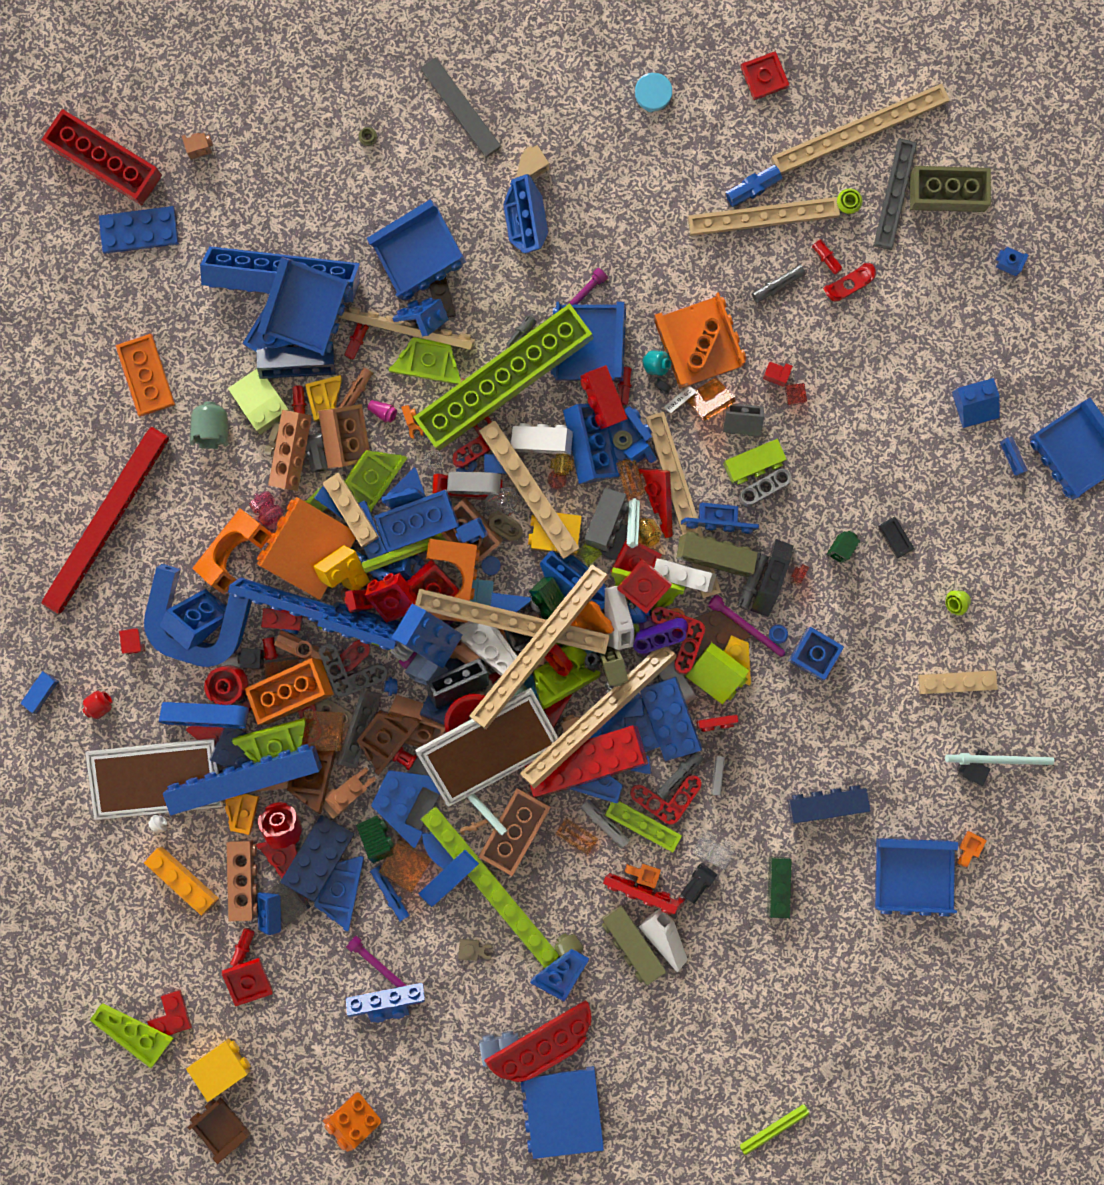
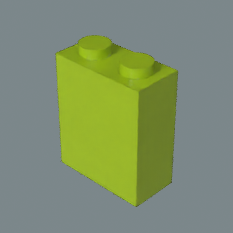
M711 643L685 677L723 705L727 699L729 701L732 700L737 693L735 691L737 687L742 688L748 680L746 675L749 670L715 644Z

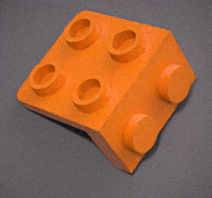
M589 601L571 623V626L603 634H610L614 631L612 622L604 616L600 606L593 601Z
M357 1092L334 1113L328 1115L323 1122L326 1131L331 1135L333 1134L338 1140V1146L348 1152L355 1149L381 1124V1119L363 1096Z

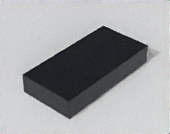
M895 516L878 526L897 559L914 550L912 543Z

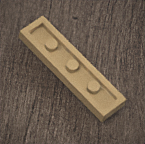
M336 473L324 481V487L360 546L364 548L379 538L341 474Z
M996 670L918 675L919 694L998 690Z

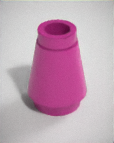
M371 400L368 405V410L385 423L393 422L397 415V409L394 408V405Z

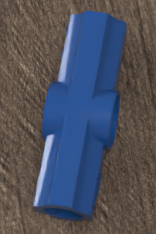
M773 165L759 174L754 173L748 176L741 184L725 193L728 202L732 207H735L749 198H756L757 194L758 196L761 195L767 188L782 180L781 172L778 167Z

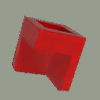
M769 362L763 379L784 387L793 366L786 363L783 367Z
M138 628L119 631L122 654L146 652L145 644H141Z

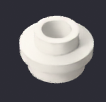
M153 815L149 821V827L153 832L159 834L167 830V821L162 816Z

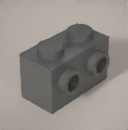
M726 403L723 416V432L761 436L764 422V406Z

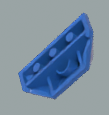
M525 174L511 180V186L503 206L509 241L520 249L521 252L527 254L542 248L548 235L543 197L530 175Z
M550 551L540 562L544 577H553L565 597L589 569L575 556L569 555L563 559L555 551ZM605 583L590 600L596 602L601 610L605 607Z

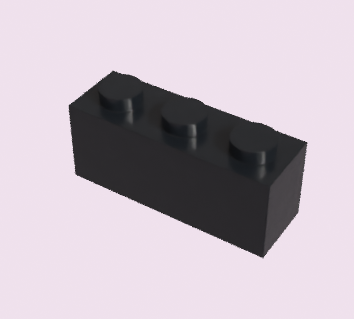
M480 658L426 681L428 695L435 708L438 709L465 695L489 686V678L486 668Z

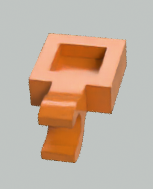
M409 405L401 407L409 428L410 437L415 439L414 432L416 430H419L421 436H424V431L420 426H417L414 416L417 415L415 408L412 409Z
M967 831L959 847L964 852L960 855L957 863L963 867H968L972 856L979 857L987 840Z
M643 863L640 868L626 864L624 872L637 876V883L655 888L661 869Z

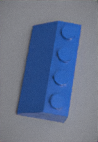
M589 403L576 404L563 410L566 426L573 432L571 450L579 484L594 483L622 476L618 458L615 455L610 426L607 427L612 450L605 442L604 436L599 433L601 428L595 421V413L593 408L589 406Z

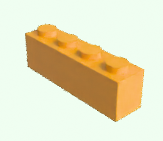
M163 847L157 848L144 862L149 869L201 916L207 913L219 899Z

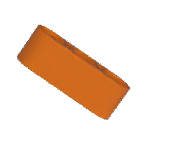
M708 318L704 322L687 362V367L691 372H700L706 363L721 328V323L716 318ZM714 325L716 327V331H709L707 329V326ZM704 341L709 347L702 349L699 343ZM695 358L699 359L701 361V365L695 366L692 364L691 360Z

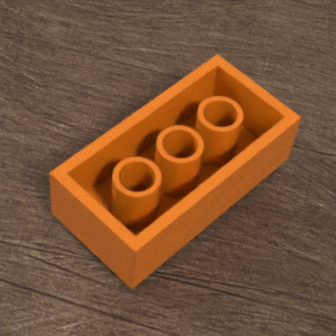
M315 658L308 659L245 688L258 725L271 724L334 695L321 659Z

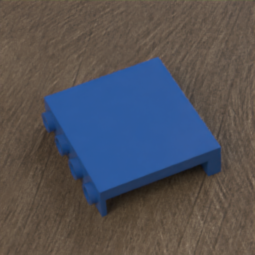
M431 199L367 237L369 244L374 247L397 292L395 294L396 297L402 301L412 298L414 293L419 290L422 291L429 288L431 283L444 279L447 276L446 274L461 269L463 264L466 263L438 206Z
M281 257L257 332L269 334L320 353L322 356L327 355V352L330 353L333 347L332 336L333 334L336 335L339 329L338 318L343 316L346 305H343L345 297L348 298L351 293L350 281Z
M556 302V307L553 308V315L566 305ZM617 302V305H571L591 331L593 340L550 370L551 375H553L555 380L581 381V375L607 365L613 381H624L627 307L625 302Z
M1091 397L1029 437L1031 447L1039 452L1042 456V463L1047 467L1049 466L1053 479L1056 482H1060L1063 487V493L1066 497L1071 498V500L1080 497L1081 494L1104 480V416Z
M876 838L875 909L879 910L881 914H892V911H900L901 915H912V912H919V915L931 916L932 912L939 913V916L950 917L951 913H957V910L954 909L955 850H958V842Z
M594 1066L586 1067L585 1070L538 1075L521 1082V1091L526 1093V1100H523L524 1113L528 1112V1120H525L526 1133L530 1132L531 1140H527L528 1153H532L533 1159L604 1151Z

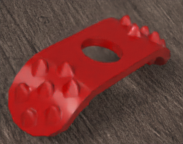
M864 263L850 274L830 285L824 286V292L830 300L834 302L840 301L872 282L876 277V269L873 264ZM846 280H851L854 282V287L846 289L843 283Z

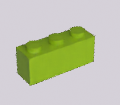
M777 438L727 459L723 465L731 483L737 482L740 485L747 482L750 476L754 475L757 478L766 474L765 470L772 468V470L781 468L783 466L782 463L787 459Z

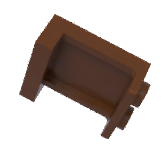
M221 1097L217 1101L213 1098L204 1106L206 1110L202 1114L197 1112L190 1119L191 1124L187 1127L189 1131L193 1129L215 1155L212 1159L217 1165L251 1134Z

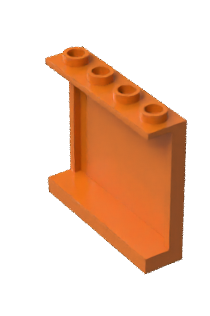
M296 497L289 502L286 515L279 519L276 532L269 536L266 549L259 553L257 564L320 600L328 585L320 581L313 566L343 545L351 548L356 537L349 527Z

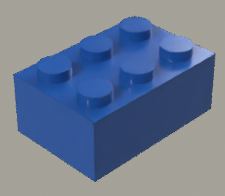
M411 604L392 638L428 661L444 668L463 634L428 611Z

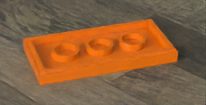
M152 334L115 345L139 417L176 405Z

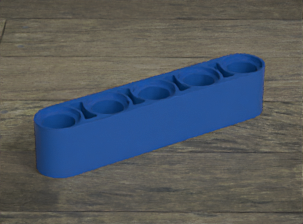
M162 702L158 722L166 725L245 729L249 708L238 705Z

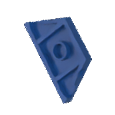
M364 856L338 862L314 903L317 909L324 912L327 917L338 923L345 931L350 930Z

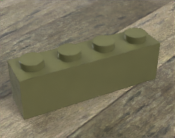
M687 532L680 536L676 559L743 577H749L754 574L758 552L752 551V548L747 546L737 547L734 546V543L728 541L718 542L714 537L703 538L695 532Z
M619 905L602 917L604 922L601 925L607 934L612 933L615 938L612 941L617 949H623L626 954L624 959L629 966L633 965L637 972L634 974L640 983L644 981L646 985H649L666 973L665 968L622 905Z

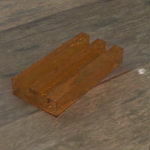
M626 459L617 462V469L627 499L644 495L645 490L636 459L633 461ZM629 463H632L635 477L640 490L639 492L636 491ZM623 465L625 466L633 494H630L626 478L622 468Z
M568 818L564 819L555 833L587 855L598 840L597 837ZM568 823L593 841L590 843L565 825ZM562 830L568 832L589 847L585 849L562 834Z

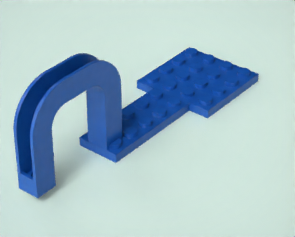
M165 564L156 567L144 616L146 636L157 651L165 656L201 667L219 665L237 651L243 639L252 602L259 605H270L274 610H287L294 616H306L310 621L318 622L317 626L323 627L322 629L326 632L336 631L341 633L343 637H355L365 644H378L380 648L385 650L394 649L399 643L392 636L401 623L397 620L386 623L380 615L368 611L350 613L349 608L339 602L332 606L240 577L229 586L228 593L230 595L218 641L216 643L201 642L187 650L160 627L166 610L172 607L181 569Z

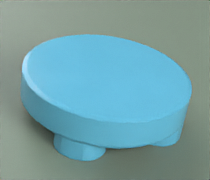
M648 73L642 76L635 87L636 101L648 112L662 110L669 104L672 98V85L670 81L659 73Z

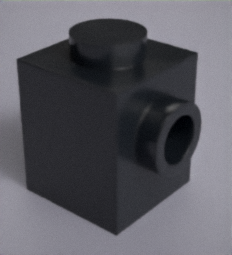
M241 648L237 658L240 668L263 669L264 650Z

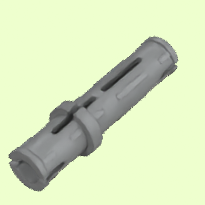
M589 799L581 805L580 809L592 819L591 822L596 823L621 849L630 841L604 815V812L595 807Z

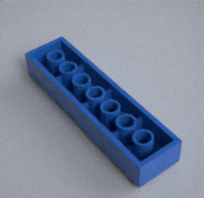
M209 246L200 264L201 285L211 288L221 287L229 290L239 289L269 294L281 257L350 281L351 293L348 298L345 297L344 303L354 301L360 283V263Z

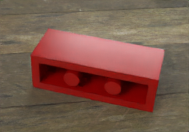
M607 365L580 376L581 386L586 390L589 406L593 408L595 421L601 429L628 419Z

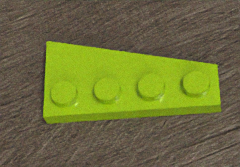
M104 1003L98 1007L90 1019L92 1023L149 1068L156 1064L174 1039Z

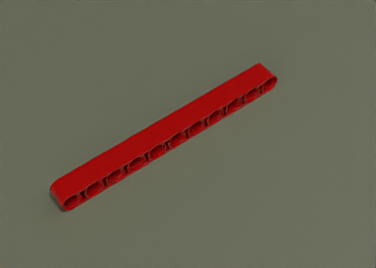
M154 427L148 429L45 594L42 605L57 614H61L64 611V606H67L75 593L74 590H77L85 577L84 573L87 574L95 561L94 557L98 556L105 545L104 541L108 540L115 528L114 525L118 524L126 511L124 509H127L136 495L135 492L137 493L144 482V476L147 477L155 464L154 460H157L165 448L164 444H167L169 441V436Z

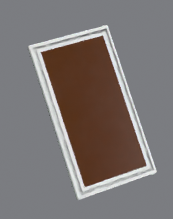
M529 688L512 697L487 729H484L471 719L415 751L443 797L445 804L450 807L533 762L558 739V736L532 688Z
M215 738L87 751L85 754L94 820L169 813L163 797V793L168 789L167 786L174 783L182 785L187 780L195 777L199 780L205 778L204 775L211 772L219 774L218 763L209 760L216 746ZM218 801L191 810L223 807V801Z

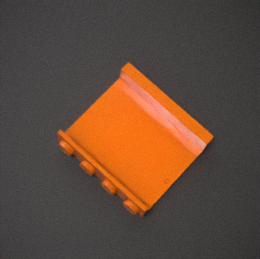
M719 292L711 299L665 315L662 312L654 315L655 325L665 352L670 357L671 368L679 389L743 367L745 364L746 354L743 349L740 350L738 333L733 331L731 326L733 325L732 317L730 314L727 315L725 310L727 307L724 297H720ZM708 318H716L720 321L721 328L706 363L700 372H691L687 367V362L704 322ZM714 325L707 326V329L709 331H716V327ZM704 341L699 343L702 349L709 347ZM695 358L691 360L693 365H701V361L699 359Z

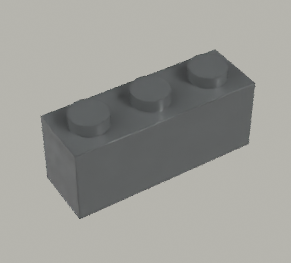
M604 488L585 536L586 545L606 552L609 551L610 546H614L616 540L614 535L616 530L621 528L623 512L626 513L629 507L626 494Z

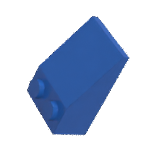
M204 589L167 609L160 627L184 648L190 650L203 642L223 623L227 606L207 589Z

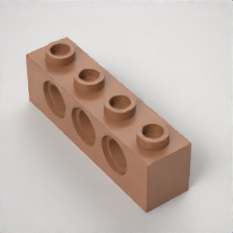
M282 410L269 486L298 491L311 415Z
M253 840L226 842L228 922L252 921L255 919V915H258V903H255L258 885L254 884V876H257V864H254L257 847L256 844H253ZM240 855L245 856L247 859L245 866L240 865L238 862ZM240 875H244L247 878L246 885L239 883ZM240 895H245L247 897V905H243L240 903Z

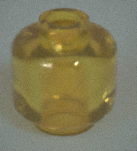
M651 518L639 519L638 542L647 547L656 545L660 541L662 533L657 523Z

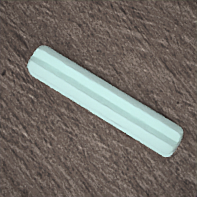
M636 498L629 501L627 546L631 548L638 546L640 501L636 500Z

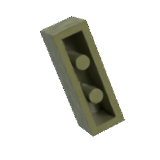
M607 647L605 654L598 653L609 686L618 687L624 685V682L629 681L619 650Z

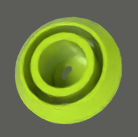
M845 189L837 197L838 208L846 214L856 213L860 210L863 203L861 194L855 189Z
M950 591L946 595L945 604L951 613L960 616L967 612L971 599L965 591Z

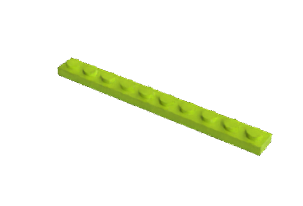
M436 806L420 820L453 859L466 850L479 863L467 876L544 968L548 967L559 957L555 949Z

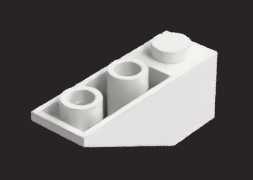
M618 586L605 588L604 616L612 622L614 631L608 634L610 635L608 646L620 650L633 647L634 627L626 598L617 590Z
M661 908L649 915L639 926L640 930L675 971L678 972L688 959L674 921L668 914L662 912Z

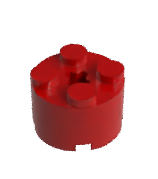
M225 665L212 670L204 683L206 696L210 701L218 705H231L240 701L246 695L245 688L249 687L245 672L242 668L234 665Z
M277 802L265 808L266 811L262 815L260 814L258 818V827L270 847L274 849L285 848L299 842L302 824L295 809L284 802Z

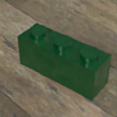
M769 856L767 915L770 918L790 919L792 859L789 857Z

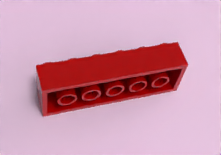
M61 109L41 139L49 149L140 206L144 204L162 177L157 167L64 109Z
M632 725L588 739L535 789L530 785L533 797L541 798L648 765L638 727Z

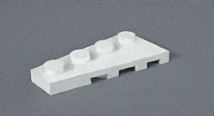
M468 621L455 629L463 634L460 640L501 676L517 658V655L498 628Z

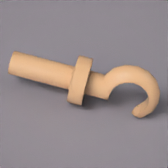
M484 819L477 823L471 822V826H464L459 832L461 835H465L463 831H471L473 829L477 831L478 827L488 823V821Z

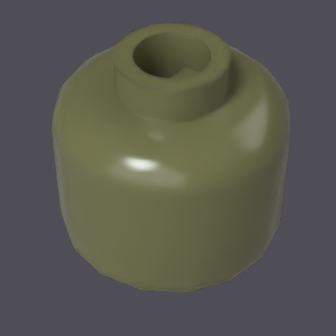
M564 933L556 939L558 943L555 945V951L559 957L571 949L582 954L584 947L575 934L567 935Z

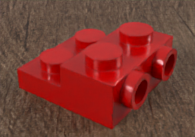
M390 573L379 582L372 580L367 586L365 597L386 623L405 616L411 604H416V600L409 593L410 586L400 573L396 575Z

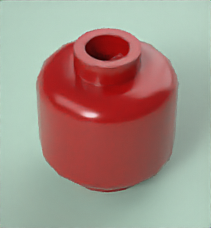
M94 691L83 700V713L88 718L100 719L111 711L113 701L105 691Z

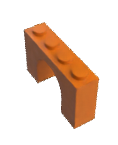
M240 508L192 569L212 587L225 595L229 590L230 584L236 581L226 569L227 559L233 549L244 541H251L262 549L272 533Z
M429 539L426 559L446 561L454 564L462 575L461 589L454 597L468 601L473 600L475 589L472 588V582L477 577V569H474L475 561L479 559L480 552L477 550V545ZM429 612L441 620L467 623L466 620Z

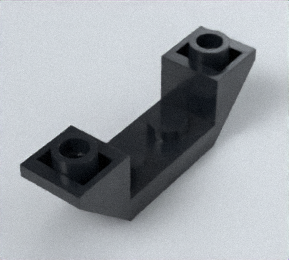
M775 539L767 569L750 611L769 617L787 573L794 545Z

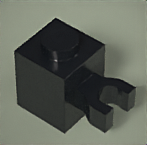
M978 749L975 755L988 756V752ZM959 763L957 776L975 785L983 786L991 769L984 766L983 763H970L969 765H961Z

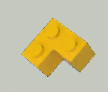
M345 545L313 566L320 581L331 588L341 582L349 590H359L370 582L362 568L356 551Z

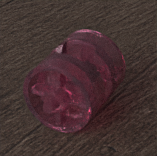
M269 491L263 492L260 495L255 493V498L249 503V507L254 513H259L258 519L264 527L270 526L273 523L277 525L278 520L285 514L279 505H274L275 499Z

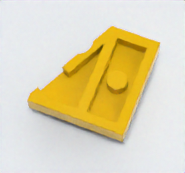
M341 375L305 384L315 422L320 421L318 411L336 408L342 382Z
M731 635L724 652L749 670L746 675L748 680L745 684L750 686L749 643Z

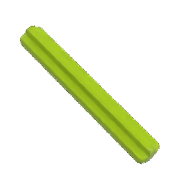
M429 537L362 562V568L365 573L427 551L428 541L433 538Z
M801 1105L740 1144L742 1152L745 1155L749 1154L810 1114L807 1107Z

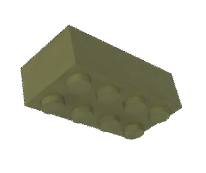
M915 166L910 173V210L985 212L991 205V168Z

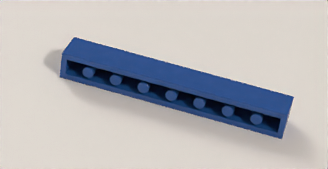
M306 744L298 747L297 751L290 752V750L280 752L277 757L265 756L257 763L248 761L243 763L242 767L236 769L232 766L224 769L219 774H216V772L204 775L205 778L199 780L195 777L187 780L182 785H179V783L167 786L168 789L163 793V797L171 816L317 773L322 768L315 745L309 747Z

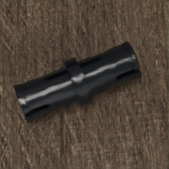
M587 654L585 663L589 668L595 669L600 666L601 660L597 654ZM595 658V662L591 664V660Z

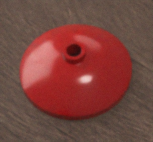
M469 694L453 702L445 715L444 726L446 733L470 721L469 716L485 695Z

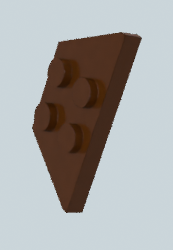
M714 610L693 618L702 622L705 626V633L696 658L700 657L711 643L720 649L726 647L731 635L741 640L751 638L743 628L720 610ZM695 625L694 628L691 627L694 630L692 637L687 636V638L694 639L696 634L701 632L698 629V625ZM688 642L684 645V649L691 653L695 650V646ZM685 656L682 663H685L688 658L692 659V657Z
M379 710L357 742L360 748L364 750L367 760L371 761L375 767L374 772L376 775H380L421 721L419 718Z
M331 741V744L322 747L316 746L322 765L319 772L289 780L287 791L318 814L322 813L339 744L337 741Z

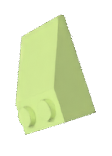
M257 369L228 388L260 435L271 428L275 422H280L282 410L290 411L269 380L259 379Z

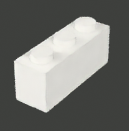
M520 423V426H513L511 445L516 452L571 455L573 432L565 425H556L555 428H552L546 424H538L537 427H531L530 424Z
M664 559L656 560L654 569L668 581L712 593L716 578L715 573Z

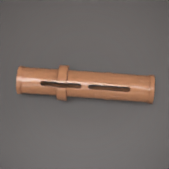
M363 367L357 379L351 383L352 387L339 407L354 405L361 392L366 390L365 386L374 373Z

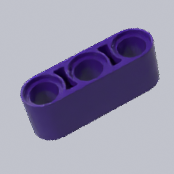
M676 618L638 631L633 644L634 650L640 654H645L684 641L688 630L687 621L683 618Z

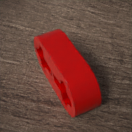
M557 644L544 657L561 676H567L573 669L572 662Z

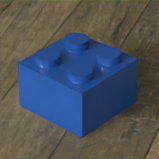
M809 627L806 629L788 661L822 681L827 678L844 646L814 628Z

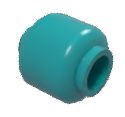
M651 350L644 356L642 365L647 374L663 376L671 368V360L667 352Z

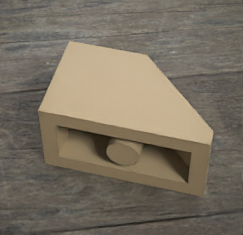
M538 145L530 146L523 151L516 178L529 174L533 180L549 170V162Z

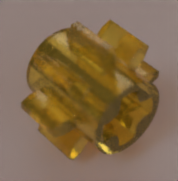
M563 453L556 454V457L552 458L550 463V469H554V474L568 475V472L572 471L574 466V460H570V455Z

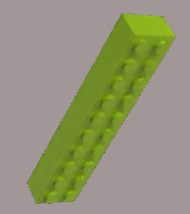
M569 303L414 416V419L434 447L440 451L592 341L593 335Z

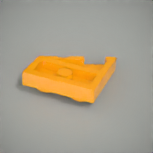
M245 793L225 799V810L229 817L230 831L251 835L260 796Z

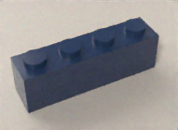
M334 346L331 352H327V355L324 356L304 347L257 349L259 379L336 375Z
M860 785L849 786V790L844 791L841 788L830 789V793L825 794L822 791L811 792V796L806 797L803 794L792 795V799H787L790 820L793 824L871 812L867 788H861Z

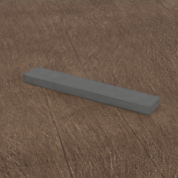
M435 57L422 66L421 71L485 158L499 150L501 145L437 58Z
M901 138L897 141L873 244L875 247L892 250L917 142Z

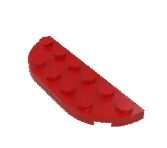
M586 1000L488 1057L484 1062L495 1075L506 1080H512L513 1082H522L538 1076L574 1054L583 1045L587 1038L586 1034L589 1026H591L592 1016L589 1003Z

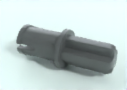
M527 315L521 325L515 328L516 332L506 345L510 347L527 335L537 321L532 316Z

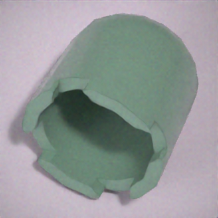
M211 401L204 402V404L195 407L191 413L190 444L192 446L195 443L199 444V448L218 449V445L221 444L224 447L228 446V415L224 408L215 405V402Z

